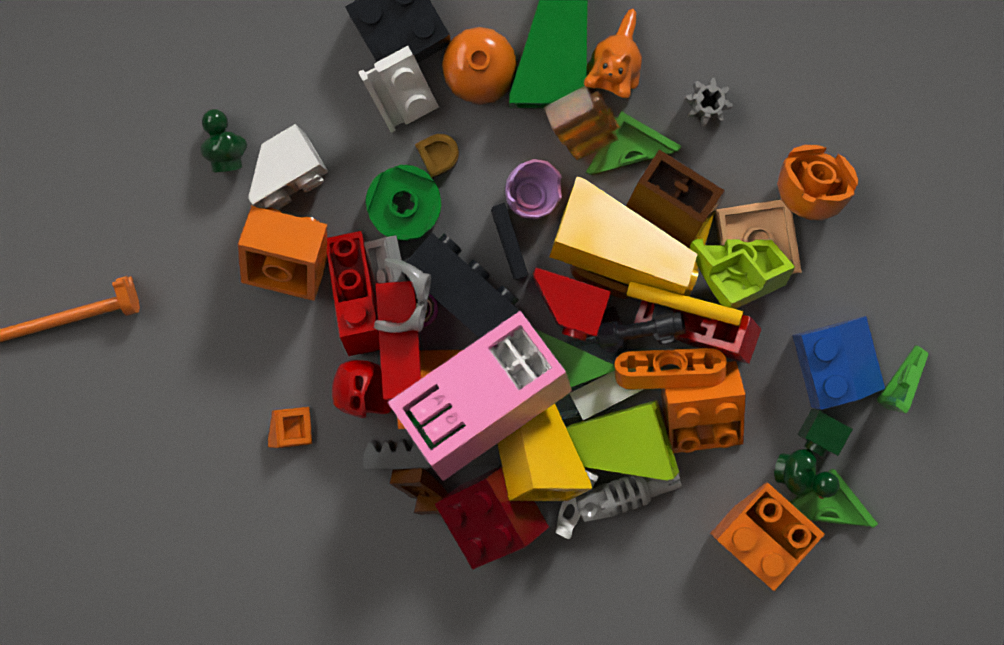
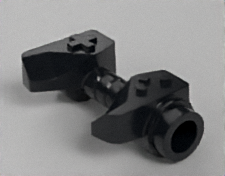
M658 304L654 306L651 321L634 323L632 325L622 324L614 306L607 308L598 330L600 346L607 353L626 351L630 339L654 336L656 341L663 345L676 342V337L686 334L682 311L674 312L673 308Z

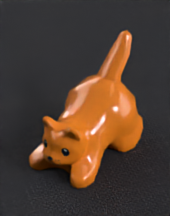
M634 9L628 10L622 19L616 35L609 36L597 44L592 57L587 63V77L583 82L585 86L605 89L619 97L629 98L631 89H635L639 85L642 55L633 41L637 15Z

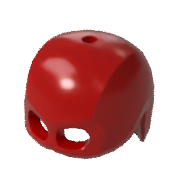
M350 360L340 364L332 383L333 405L337 409L359 418H366V413L387 414L391 412L392 408L388 403L390 400H383L381 365L367 360Z

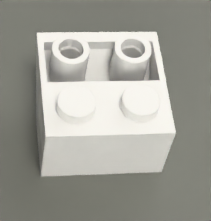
M296 124L261 144L248 197L252 205L279 210L292 201L289 196L300 189L308 192L324 182L322 176L327 174L328 170L307 135Z

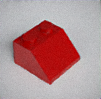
M536 267L532 278L555 323L564 327L562 334L582 341H586L587 334L597 336L611 292Z

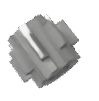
M712 78L707 86L696 81L693 84L694 94L686 95L684 98L685 102L692 105V110L688 113L687 117L698 116L702 127L707 124L709 118H712L717 123H721L724 120L722 110H729L733 106L732 103L725 100V94L730 88L723 87L720 89L716 86L715 78ZM713 96L716 102L712 108L710 106L703 108L700 103L704 97L710 98Z

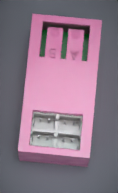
M519 311L388 403L432 468L444 481L572 392L565 370L521 311Z

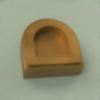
M434 134L415 144L432 179L451 170L458 161V146L446 134Z

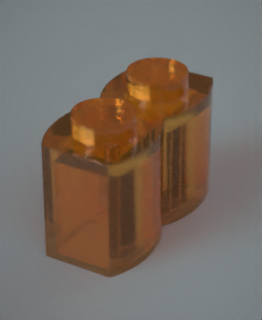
M584 86L544 107L554 133L567 146L577 161L619 140L615 133V130L620 128L618 120L612 109L607 108L599 91L592 94L589 88Z

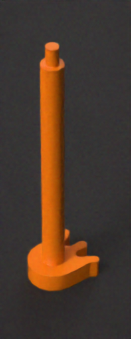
M124 276L112 282L116 297L1 328L0 342L119 309L126 316L136 314L140 310V305L132 276Z

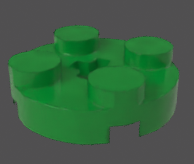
M398 165L381 172L372 180L366 194V208L373 225L386 237L396 235L398 241H408L423 237L435 226L440 217L442 201L438 186L427 172L412 165ZM404 193L411 194L410 201L415 203L412 210L406 209L404 214L398 213V206L393 203L395 197L402 198Z

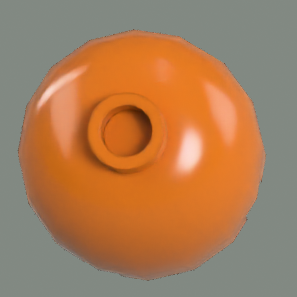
M475 27L462 31L451 40L444 51L442 69L445 82L455 96L472 102V104L482 105L495 102L507 94L515 79L517 61L514 49L504 36L493 29Z
M805 144L794 148L784 160L778 177V191L781 201L790 211L809 220L822 221L839 214L850 202L858 185V177L854 167L842 155L838 154L834 158L824 153L827 149L826 147Z

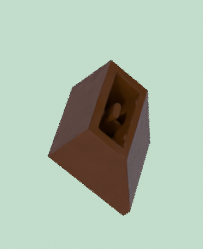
M658 150L638 181L626 207L690 249L691 242L698 238L724 198L725 190L663 151Z

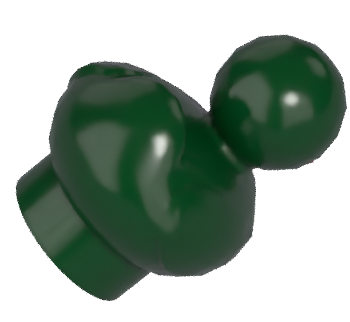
M218 109L208 110L202 117V127L210 137L200 147L202 156L211 162L212 172L214 173L242 168L241 156L247 149V142L242 136L232 132H225L228 126V119Z
M798 449L791 455L785 453L779 455L774 471L775 481L786 484L791 493L804 496L814 489L819 498L824 499L834 496L840 488L839 480L833 473L821 472L816 475L817 461L811 450Z

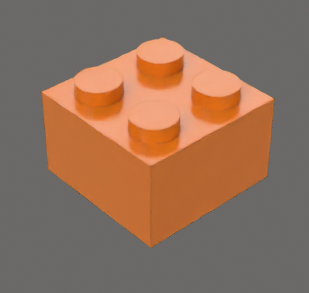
M251 206L238 242L241 283L315 301L327 264V224L320 223L311 217L300 218L284 214L275 208L269 207L266 209Z

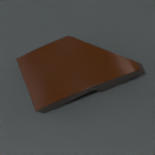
M423 468L392 470L389 484L409 497L416 499L413 513L419 515L437 514L441 516L435 503L448 493L429 472Z

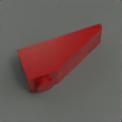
M642 300L634 323L651 321L655 303ZM673 309L674 312H679V311H681V310ZM682 311L686 334L676 337V340L699 349H717L726 358L750 364L762 330L750 316L742 315L741 323L737 326Z

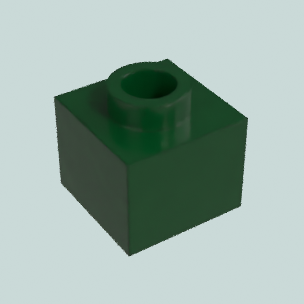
M811 409L797 435L807 440L804 447L822 457H825L827 451L839 456L853 429L821 411Z

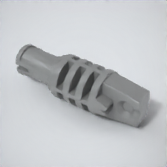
M679 474L674 479L667 481L631 475L622 477L619 480H613L610 483L601 484L576 497L579 513L584 522L613 517L619 513H625L628 510L646 506L651 502L652 497L681 489V482L678 481L680 479Z

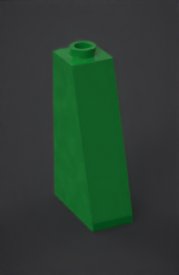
M539 0L510 92L509 108L584 110L586 105V86L583 82L587 73L588 0Z

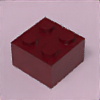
M502 465L458 486L435 503L436 508L472 570L526 547L549 528L535 501H509Z

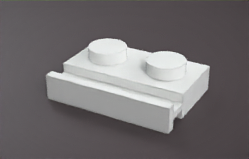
M408 46L374 63L375 68L367 72L364 70L358 72L391 133L396 131L395 126L403 122L407 125L439 108Z

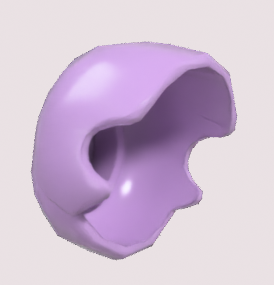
M533 159L519 164L510 172L506 180L505 195L509 208L519 217L537 220L551 214L562 198L560 182L562 176L560 172L548 161Z

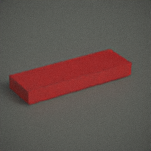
M402 281L375 284L378 320L392 323L408 321L417 307L416 292L412 282ZM379 330L383 400H392L422 379L418 331L411 330L391 333Z

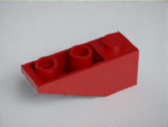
M362 231L328 237L327 257L339 335L348 357L380 350L379 330L374 328L375 321L378 320L377 305Z

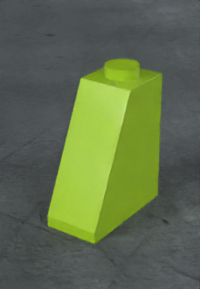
M657 400L573 423L566 427L584 467L666 481L674 479L679 473Z

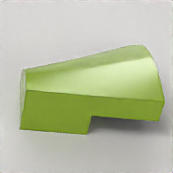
M696 239L690 245V250L697 254L695 262L715 297L722 306L737 309L785 286L795 268L773 240L743 242L739 239H727L724 245H704L703 239Z

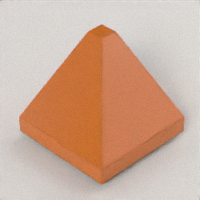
M309 407L272 410L268 447L283 448L312 444Z

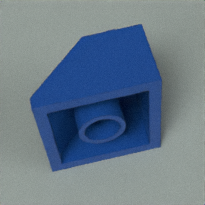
M866 316L792 335L812 408L823 410L860 400L885 389Z

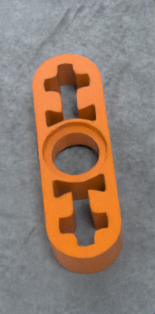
M713 348L628 351L620 354L615 360V380L618 385L625 389L712 387L721 384L725 380L727 359L721 351ZM673 364L678 366L680 370L675 373H665L660 368L664 365ZM688 366H692V371H688ZM706 366H712V369H706ZM648 367H653V372H649ZM634 368L636 372H628V369Z

